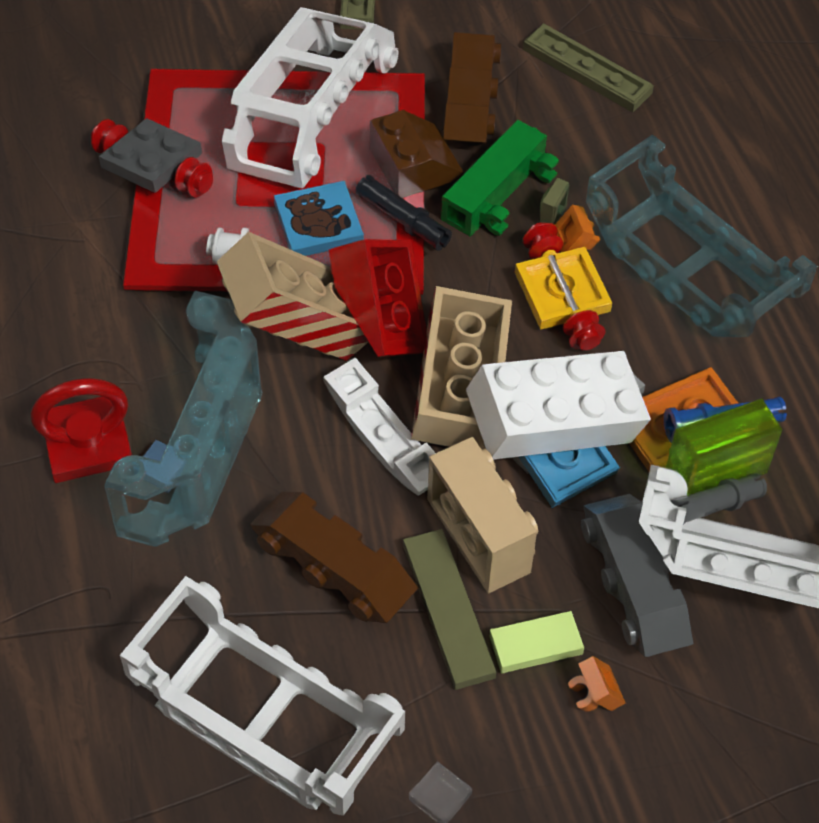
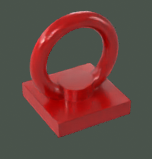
M94 378L71 380L50 388L33 405L31 422L34 429L45 437L55 483L134 465L124 418L128 411V399L124 391L117 385L106 380ZM74 396H101L54 407L59 402Z

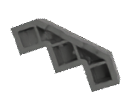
M626 494L583 505L586 519L581 520L582 533L585 541L588 544L590 543L604 556L606 568L601 570V578L606 592L612 594L624 605L626 620L622 621V631L629 646L632 645L644 657L693 645L687 603L681 589L673 590L668 575L670 570L663 561V557L652 539L645 533L639 523L643 502L631 494Z

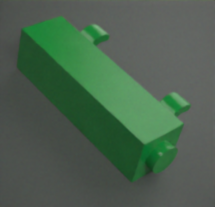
M517 120L442 196L441 220L469 237L482 224L491 233L500 236L508 228V224L504 220L510 214L506 208L500 205L532 172L545 183H550L557 176L558 172L553 170V168L559 163V159L553 154L545 153L547 135L540 132L537 128Z

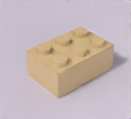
M471 437L429 456L427 500L489 594L531 573L538 526L531 513L528 511L523 512L517 503L516 493L511 483L506 479L502 481L496 472L495 463L490 452L485 448L481 449L475 439Z

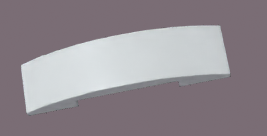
M354 358L325 375L323 381L336 404L377 459L395 478L419 496L427 491L429 456L436 453L427 442L421 445L417 440H411L412 433L378 394L379 385L360 362Z

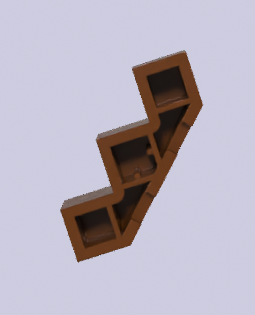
M454 32L444 126V139L486 143L487 135H494L495 114L489 113L490 99H497L499 78H492L493 64H500L502 44L495 43V35Z
M281 492L250 524L251 528L258 535V544L265 552L272 556L295 557L303 568L302 575L312 586L340 590L350 602L348 604L349 610L361 621L387 624L418 589L395 556L382 547L375 553L362 543L361 532L336 515L328 520L314 510L317 502L303 492Z

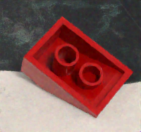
M363 239L329 249L330 268L335 288L377 356L423 354L427 329L411 240Z

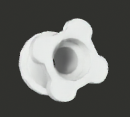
M220 227L215 234H210L207 241L206 254L212 257V263L218 265L217 261L249 232V228L243 227L241 235L224 232V229Z

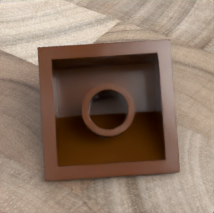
M405 110L370 120V150L393 191L401 198L457 181L464 175L463 170L435 124Z

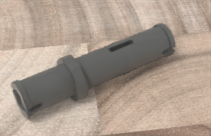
M753 473L737 480L734 478L721 480L716 487L670 501L676 506L686 508L684 525L686 522L724 509L727 511L740 509L743 503L764 497L767 492V484L764 478L755 481L761 475Z

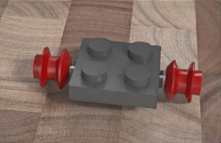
M147 118L129 133L124 125H116L110 119L102 120L92 130L91 145L95 152L102 153L99 156L101 168L154 193L174 177L176 188L181 192L188 191L189 195L195 198L209 191L213 184L211 166L205 162L199 163L198 159H196L202 154L201 142Z

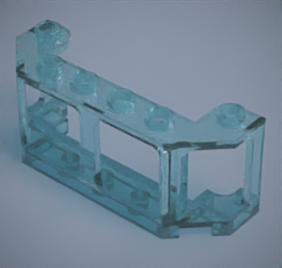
M653 134L590 176L586 203L607 247L611 249L617 258L624 260L637 271L644 281L650 282L663 293L667 301L677 305L690 316L697 326L703 327L712 336L749 337L753 333L755 323L761 315L784 298H800L810 290L818 267L804 255L792 263V267H788L790 259L787 256L782 257L777 262L773 261L674 181L676 167L670 164L665 168L660 164L658 154L665 150L666 145ZM639 159L638 168L651 196L617 220L618 199L605 181ZM664 215L700 244L702 249L676 268H673L632 232L653 217ZM718 260L757 291L759 296L749 302L741 295L733 293L723 300L720 307L692 284L688 278L711 261Z
M194 291L186 310L187 319L190 325L197 329L199 344L195 351L196 362H204L161 460L157 461L131 455L121 458L114 464L104 487L117 537L156 547L168 542V535L191 525L194 529H197L209 523L262 396L257 340L250 328L236 317L234 313L235 307L231 299ZM176 487L169 505L149 500L142 512L136 514L129 513L125 495L147 500Z

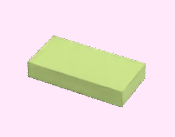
M572 611L490 629L489 637L501 674L583 655L584 646Z

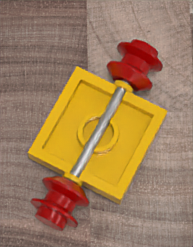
M536 223L528 229L523 237V244L529 248L528 254L532 260L516 263L515 275L540 330L564 324L563 331L566 335L571 336L569 344L572 348L584 351L591 350L600 344L605 335L604 326L598 324L599 315L611 312L612 301L586 247L559 253L564 246V242L561 237L557 236V227L552 223Z

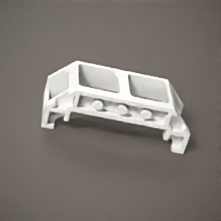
M300 7L233 91L231 104L237 106V116L232 129H224L222 138L227 169L303 189L311 177L318 173L321 164L315 138L323 127L330 123L332 115L340 104L346 101L354 85L363 78L365 70L372 61H374L376 71L380 73H387L390 68L396 65L398 49L395 47L394 32L374 23ZM333 22L364 29V31L356 41L342 38L335 34ZM333 50L346 52L345 56L339 59L326 57ZM307 51H316L318 54L309 53ZM296 65L331 73L308 104L299 105L271 98ZM256 116L300 128L292 159L294 171L248 160V145L254 137L252 121Z
M651 465L642 501L643 505L639 523L645 533L652 539L672 574L819 608V545L704 518H698L683 525L686 508L676 506L670 500L687 496V483L684 477L675 470Z
M185 576L120 654L125 675L136 686L142 685L154 693V696L159 699L155 706L166 717L306 808L317 810L323 802L330 807L329 809L334 814L344 816L354 802V790L390 738L393 735L400 736L405 730V711L402 709L401 704L386 693H380V695L369 694L363 700L358 694L349 689H344L343 691L330 684L328 678L314 667L304 668L296 663L290 653L278 645L271 647L259 640L257 634L250 627L242 623L235 625L225 619L223 607L219 601L221 599L219 592L206 582L198 584ZM184 599L185 603L207 626L209 632L170 680L169 674L156 666L150 659L149 653L143 650V648ZM223 648L233 649L281 680L279 687L245 731L186 694ZM297 694L308 696L353 724L357 729L354 736L326 774L316 768L310 773L261 742ZM379 733L348 778L342 777V773L365 741L371 735Z

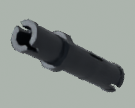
M366 175V178L363 177L358 182L356 194L405 226L404 230L408 234L419 236L437 251L447 246L451 240L452 231L430 218L427 210L422 207H414L398 194L375 180L371 175Z

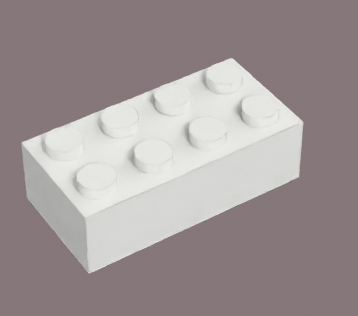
M624 351L482 364L466 388L482 439L493 460L631 443L651 420Z

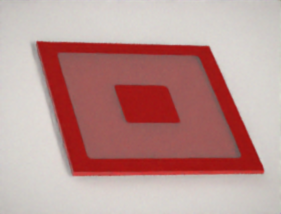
M150 70L144 120L147 118L201 142L202 154L196 159H198L199 163L205 162L211 166L213 184L209 191L197 198L190 196L188 191H179L175 186V177L156 193L136 184L123 284L124 290L228 292L222 283L223 277L218 265H214L212 257L206 254L208 237L210 234H215L219 227L223 228L224 232L240 235L243 227L249 228L250 233L289 249L274 204V195L302 190V188L227 169L222 138L224 129L231 130L237 116V106L231 104L233 91L250 70ZM291 71L271 98L299 105L308 104L331 73ZM364 72L363 78L351 89L346 101L341 103L334 112L330 123L325 125L315 138L321 164L318 173L311 177L303 189L345 181L364 234V239L411 240L420 294L423 295L424 240L417 235L411 236L404 230L405 226L382 212V210L363 197L357 195L356 187L363 177L366 178V175H371L375 180L393 191L370 150V120L401 110L424 119L425 73ZM256 116L252 121L254 137L248 145V160L294 171L292 159L300 128ZM424 191L403 198L416 208H424ZM329 251L307 255L311 259L331 266Z

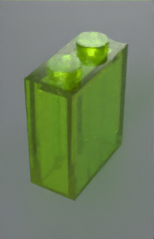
M763 398L675 429L673 441L669 448L666 468L675 470L684 477L687 483V496L716 487L724 479L734 478L737 480L753 473L766 474L776 450L782 428Z

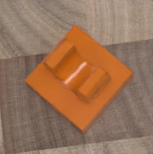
M572 204L555 224L558 229L557 236L561 237L564 242L561 252L581 247L591 250L600 241V237L596 236L593 231L594 223L588 219L586 211L582 206Z
M594 656L578 664L583 676L579 675L572 678L568 685L570 689L576 692L585 687L588 688L587 697L576 703L579 709L589 712L600 705L613 711L626 704L611 667Z

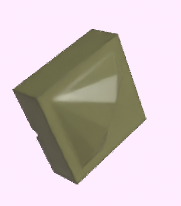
M557 178L554 184L544 193L540 202V223H552L555 225L567 207L569 182Z

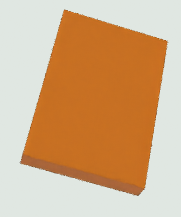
M710 367L643 396L642 398L651 420L629 444L648 472L651 465L670 469L752 432L754 425L718 430L711 438H702L699 435L682 438L679 443H671L668 440L664 429V412L666 408L675 407L679 411L696 408L700 403L711 404L713 407L739 404L713 368Z

